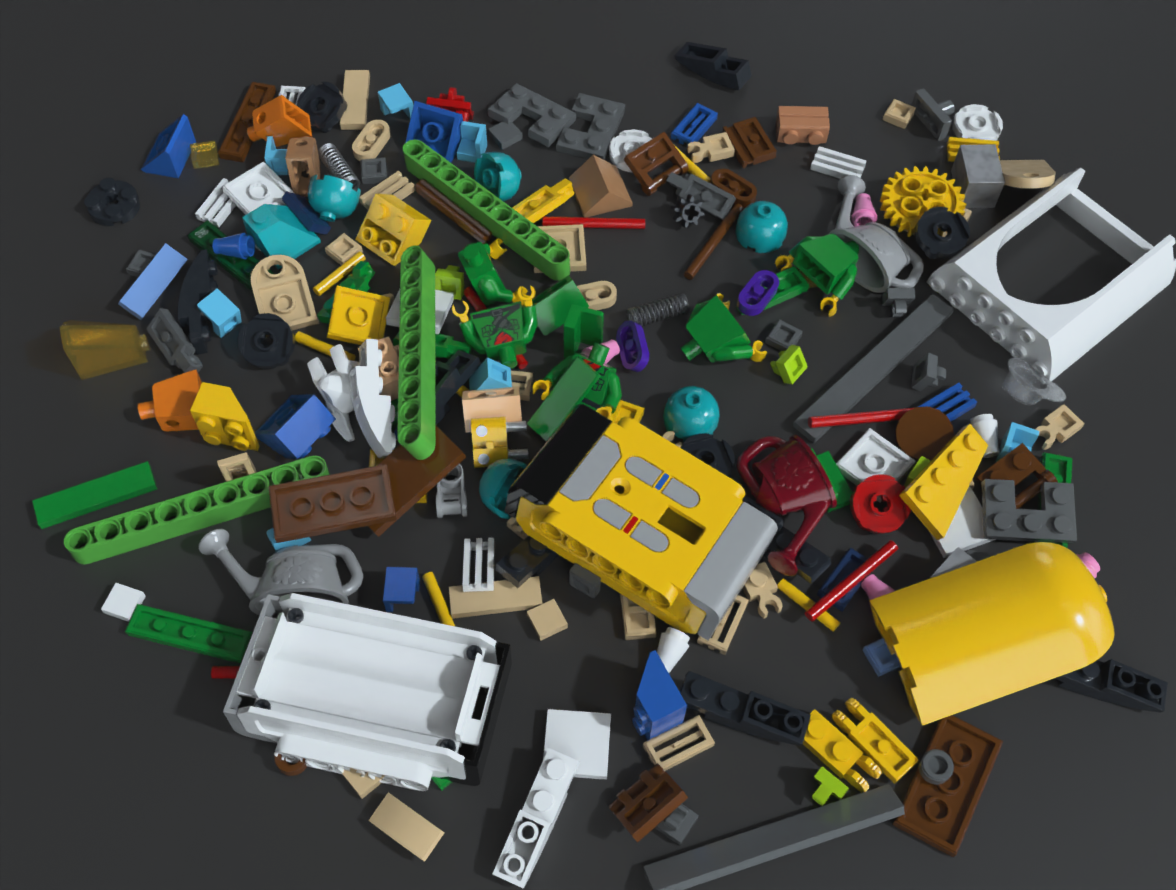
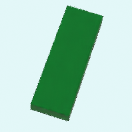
M577 357L527 424L545 441L551 442L601 375L582 358Z

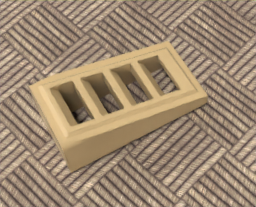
M247 452L217 461L226 482L257 473Z

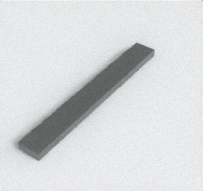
M932 294L794 421L793 427L811 442L815 443L832 426L809 428V417L846 414L952 315L954 309Z
M887 784L643 866L644 873L651 890H685L905 815L904 805L891 786Z

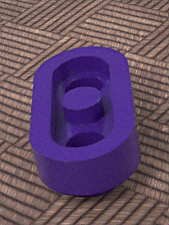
M761 270L755 273L739 294L737 301L738 309L748 316L760 314L777 293L779 286L778 276L768 270Z
M628 320L623 322L618 328L616 340L620 348L623 366L631 371L640 372L648 364L649 350L642 326Z

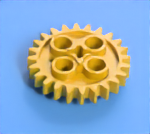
M914 166L912 172L904 168L902 174L895 172L894 178L889 177L887 184H884L880 198L882 203L880 209L885 211L884 219L892 218L890 226L898 224V232L900 233L906 229L908 230L907 235L910 237L915 233V226L921 216L931 208L946 207L948 208L947 211L954 214L958 212L963 216L966 203L963 202L965 194H960L962 187H953L955 179L947 181V173L939 176L937 175L938 169L930 173L927 166L924 167L923 171H919ZM938 228L937 234L942 237L944 232Z

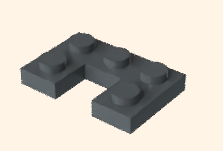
M517 83L488 108V117L500 123L502 121L507 124L510 121L513 122L521 114L536 120L537 122L528 129V137L547 147L560 137L564 127L569 128L576 121L575 112Z
M579 93L572 111L576 113V118L591 121V126L588 133L564 127L556 144V152L589 159L592 155H595L605 160L609 151L610 141L615 136L624 115L625 104Z
M984 479L982 481L984 539L1053 543L1076 542L1074 483L1043 482L1040 485L1041 510L1016 509L1014 480Z

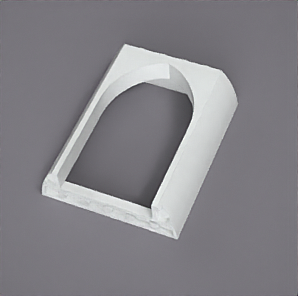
M1077 168L1072 172L1062 175L1052 186L1046 187L939 267L926 282L934 291L941 294L954 308L960 310L973 324L979 326L993 341L1004 347L1016 360L1023 363L1036 377L1042 379L1046 384L1054 380L1171 283L1176 269V259L1173 256L1172 247L1175 244V238L1169 234L1156 246L1153 247L1077 189L1085 173V170L1082 168ZM1056 205L1132 264L1105 287L1086 299L1062 305H1041L1016 299L1006 293L999 280L996 258L997 252L1008 240Z

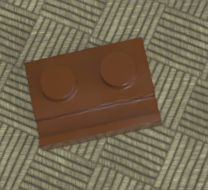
M756 117L734 123L729 128L727 126L723 127L722 133H727L734 147V154L742 168H746L751 163L755 165L776 158L777 151Z

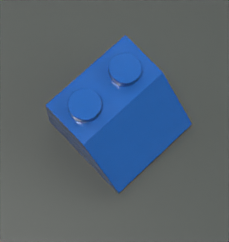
M314 394L291 395L254 434L257 439L286 459H301L312 450L311 445L317 439L328 434L331 430L330 425L336 418Z
M656 650L649 654L636 695V704L633 708L635 717L632 718L634 727L640 736L645 735L647 740L682 724L687 708L686 702Z

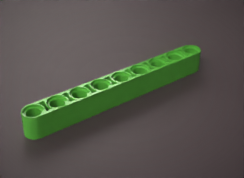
M409 140L403 145L402 149L406 168L419 180L425 179L489 229L492 235L503 240L505 245L549 278L560 281L570 275V254L566 247L422 141Z
M415 245L407 248L401 255L397 438L398 442L415 459L424 460L433 453L436 445L435 264L419 246Z
M309 456L74 528L66 534L64 545L75 561L80 564H90L270 508L269 486L282 484L287 481L293 482L330 475L323 458L320 456ZM315 472H321L316 476H311ZM263 489L262 492L254 494L256 491ZM235 498L233 501L225 503L227 500ZM205 507L202 511L196 512L198 509ZM176 516L174 519L167 521L169 518ZM146 525L143 529L138 530L141 526ZM116 534L115 537L108 539L110 536Z

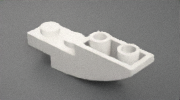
M366 339L359 347L360 366H355L349 373L350 394L355 415L363 435L377 457L384 459L392 453L396 445L395 433H392L391 422L395 418V407L391 405V396L379 395L382 393L383 379L379 377L378 366H381L382 351L378 349V340Z
M548 748L526 802L517 815L493 875L521 888L525 887L568 795L567 791L579 765L578 760Z

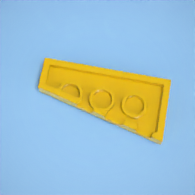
M971 424L962 427L899 495L936 540L945 537L988 447V444Z

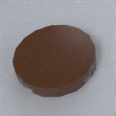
M926 406L916 407L907 411L898 422L895 436L899 449L918 462L921 456L932 461L954 437L953 425L944 413L938 409Z

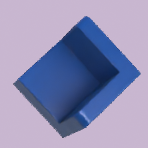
M386 568L383 595L386 612H393L394 604H413L415 602V593L419 591L420 586L417 568Z

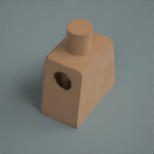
M307 136L289 139L285 160L292 191L295 194L308 197L310 178L313 175H317L316 180L320 179L321 165L316 139ZM306 170V173H309L308 178L302 176L303 171Z

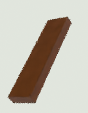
M251 82L218 151L220 159L244 162L253 143L247 134V128L253 126L252 113L255 109L273 100L276 94L275 85Z

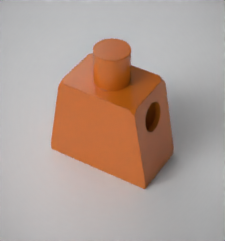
M283 95L255 109L252 113L253 126L247 128V134L251 141L255 142L260 139L267 141V136H273L276 147L288 144L291 138L312 137L309 114Z
M197 370L154 383L152 386L153 401L138 403V412L141 420L156 417L162 431L165 432L199 430L190 412L202 384Z

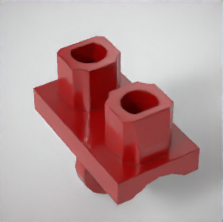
M450 87L448 94L440 93L439 98L427 97L426 104L462 114L463 121L473 120L474 111L471 109V102H464L465 96L457 95L455 87Z

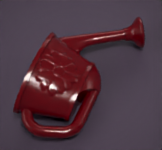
M795 434L789 437L788 441L775 436L762 437L741 453L737 459L736 467L752 496L763 508L779 515H786L789 512L796 511L804 512V520L789 545L781 552H770L767 557L768 562L776 571L787 576H794L798 571L795 562L797 552L827 509L837 506V500L825 470L816 455L801 437ZM769 447L777 448L759 462L752 464L753 475L748 467V463L763 449Z

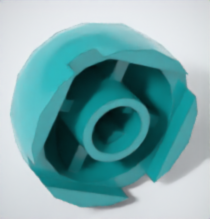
M482 153V158H477L475 162L474 180L503 202L511 199L517 193L521 181V171L516 162L505 153Z
M313 175L310 178L307 194L309 204L314 211L320 214L321 219L335 222V219L348 217L356 210L361 190L359 188L357 191L353 190L351 182L329 175H324L323 180H316L317 175Z
M755 201L740 212L735 233L737 240L746 249L749 246L754 248L757 253H770L782 246L787 235L788 222L785 213L778 205L768 201Z
M685 386L675 391L668 398L663 413L666 430L674 431L675 436L683 439V442L696 434L707 433L713 435L720 418L718 403L714 396L704 388L697 386Z
M511 458L495 461L489 465L480 479L479 494L483 504L497 516L510 519L509 515L518 510L520 497L533 481V476L536 477V473L529 465Z

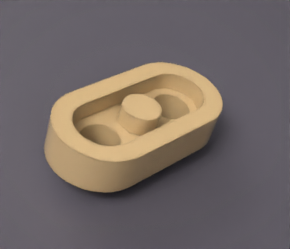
M372 120L366 124L352 144L354 157L358 161L373 159L378 156L390 139L388 123L383 120Z
M598 281L577 286L590 309H606L613 306L616 302L617 289L611 282Z

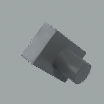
M924 88L917 90L911 105L916 107L914 114L938 141L946 138L952 122L948 115L953 114L955 110L953 102L946 100L937 104Z

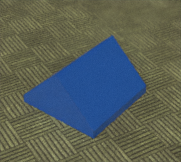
M414 101L406 142L414 139L420 140L451 163L462 139L460 128L463 121L462 114Z
M182 114L158 134L141 168L142 171L179 179L196 143L186 115Z

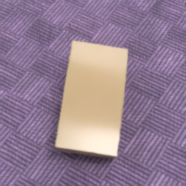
M389 792L368 820L424 862L444 834L442 830Z

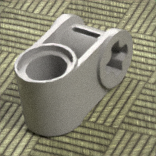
M460 463L437 483L436 509L438 518H443V515L461 514L463 517H467V495L463 468ZM450 475L457 476V478L452 481L445 480V478Z

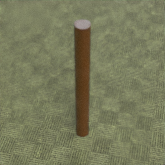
M736 203L684 272L685 278L688 280L694 278L740 215V212L743 210L741 204Z

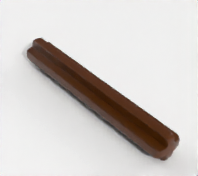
M421 179L415 184L418 194L476 240L482 242V244L492 240V232L428 181Z

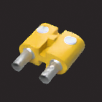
M506 416L471 419L474 468L489 467V465L501 459H528V449L509 450L507 444V432L527 431L526 421L507 422Z

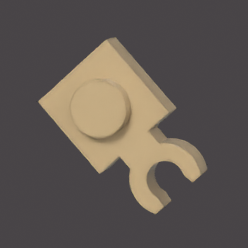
M726 132L703 137L702 143L691 142L687 148V152L692 153L691 161L693 163H698L705 157H708L710 162L734 157L735 151Z
M1063 404L1043 419L1041 423L1043 426L1035 429L1039 431V436L1046 438L1041 448L1043 450L1049 449L1055 439L1063 443L1081 430L1085 423Z
M766 562L757 564L743 586V590L749 602L758 600V613L763 619L768 615L765 607L768 604L773 605L777 613L781 612V600L777 596L772 595V593L777 592L778 586Z

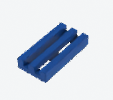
M697 103L671 132V139L675 141L678 138L679 143L682 145L687 143V147L691 142H698L717 120L718 113ZM701 111L702 114H701L697 119H695V120L693 121V123H692L691 126L688 128V130L683 134V133H682L683 130L690 124V122H691V121L697 116V114Z
M957 383L918 407L928 406L934 408L957 395L936 408L944 413L962 401L964 403L962 406L946 415L951 422L973 409L977 401L974 398L970 399V393L967 390L963 391V386Z

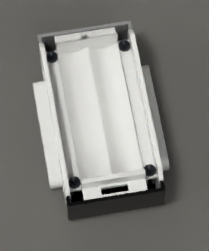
M295 593L281 597L267 594L223 713L235 732L246 737L277 743L274 755L277 757L278 754H282V760L286 757V762L295 764L299 760L302 762L303 758H305L307 767L342 774L344 770L350 771V768L357 770V773H362L361 777H364L366 772L374 780L375 777L381 778L382 775H385L380 783L417 791H427L431 777L447 779L451 782L470 786H478L481 783L512 665L511 646L506 643H496V640L482 632Z

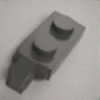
M671 172L666 180L669 182V185L677 189L675 192L677 196L686 199L688 194L693 195L694 201L700 200L703 202L700 206L701 210L722 221L736 200L734 195L693 174L689 175L686 173L685 177L682 178Z
M160 308L147 327V331L170 365L177 366L184 373L192 370H197L199 373L203 365L199 358L193 355L195 348L169 310Z

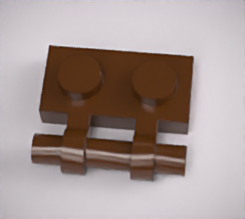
M658 763L649 771L646 769L638 775L640 779L626 791L622 789L616 794L618 798L608 806L637 843L688 798L680 786Z

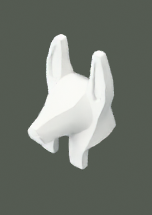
M338 344L329 349L336 367L334 371L328 374L318 357L313 358L307 365L313 383L326 401L327 409L336 418L332 423L346 441L352 442L355 440L350 424L349 413L354 408L350 394L349 373L355 366H360L357 361L349 360L342 345Z

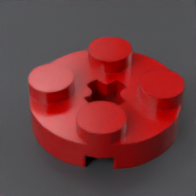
M884 474L870 476L856 485L851 495L850 508L857 525L875 534H885L897 530L904 523L905 519L908 518L911 511L899 496L905 489L904 485L901 486L895 478ZM877 496H881L882 501H887L888 507L883 508V512H879L878 508L874 507L873 502L877 501Z

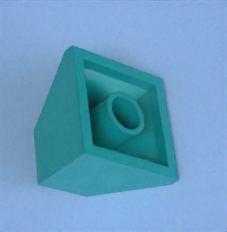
M263 204L242 217L247 235H251L254 238L255 245L266 257L286 255L296 259L321 243L320 238L314 232L308 231L288 206ZM274 265L277 269L282 268L280 265Z

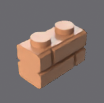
M778 106L775 123L777 143H810L812 145L826 143L830 130L828 107Z

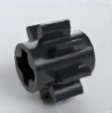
M688 194L686 199L678 196L676 205L671 206V209L675 210L676 214L672 219L676 222L681 221V225L685 228L688 227L689 223L698 225L697 220L705 214L700 210L703 202L700 200L694 201V196ZM691 208L690 212L684 214L685 209Z

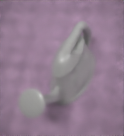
M846 175L838 181V190L843 194L844 198L836 227L829 234H836L844 243L855 241L858 244L859 259L855 265L858 270L855 282L877 293L885 292L889 287L913 288L923 273L924 264L922 259L897 236L895 231L885 225L876 222H869L856 227L852 225L850 213L853 199L857 195L864 193L866 186L864 181L858 176ZM909 263L913 265V269L907 279L896 278Z
M215 529L210 531L199 543V550L202 554H214L222 561L250 599V610L257 615L261 613L267 594L281 597L295 593L348 604L347 596L356 592L363 580L362 568L351 549L344 545H293L285 547L267 558L266 568L262 577H254L248 574L228 551L229 533L226 530ZM335 556L343 558L351 573V579L345 585L341 583Z

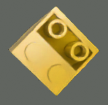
M375 194L355 240L391 265L396 266L401 262V255L407 248L415 245L418 246L422 242L431 219L394 195Z
M202 382L190 412L203 439L212 445L225 444L242 451L247 449L258 451L260 446L250 421L231 388Z

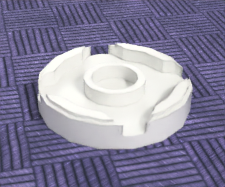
M972 104L962 107L955 114L952 130L958 138L997 141L1003 129V121L998 113L989 111V107Z
M632 129L620 132L619 136L616 138L614 136L610 141V161L617 168L632 172L623 159L629 153L652 140V138L649 137L648 133L641 130Z

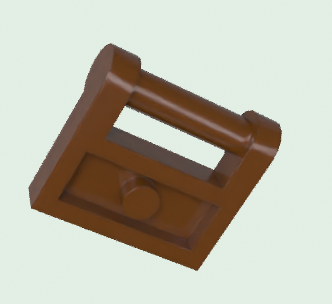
M665 132L629 153L623 159L640 182L641 188L647 196L654 194L658 187L666 183L671 172L683 175L689 170L688 164ZM671 160L673 163L672 167L654 179L650 178L648 173Z
M1023 443L976 478V481L981 486L984 479L1014 480L1016 486L1034 473L1038 480L1015 496L1016 509H1019L1040 493V485L1043 482L1058 483L1054 474L1046 470Z

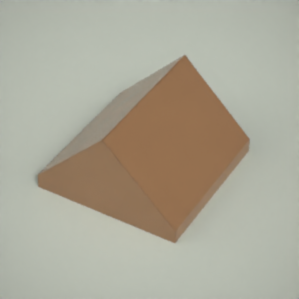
M592 155L569 177L583 217H591L632 207L633 203L617 166L595 155Z

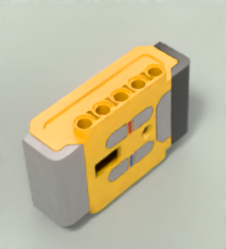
M577 404L510 486L505 506V512L514 518L516 517V521L527 535L544 544L571 563H576L601 578V582L683 633H698L707 641H709L763 557L778 529L773 519L742 501L745 497V491L736 481L629 417H623L616 424L584 404Z

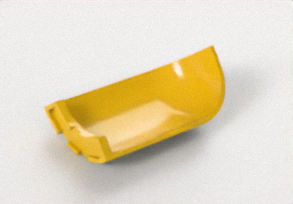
M1035 542L1022 545L869 600L876 627L882 635L891 655L896 653L902 670L898 672L910 707L922 726L1086 667L1103 656L1114 640L1113 621L1106 603L1107 595L1103 587L1097 584L1087 566L1074 552L1062 545L1050 542Z

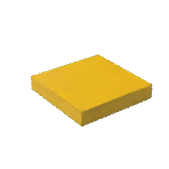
M337 285L327 338L362 345L366 339H383L390 297Z

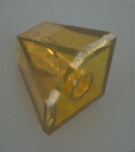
M68 320L64 321V325L60 326L64 351L82 380L148 362L146 351L150 350L149 343L145 334L140 335L136 325Z

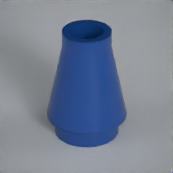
M246 233L215 238L213 240V251L215 254L247 259L255 253V241L251 235Z

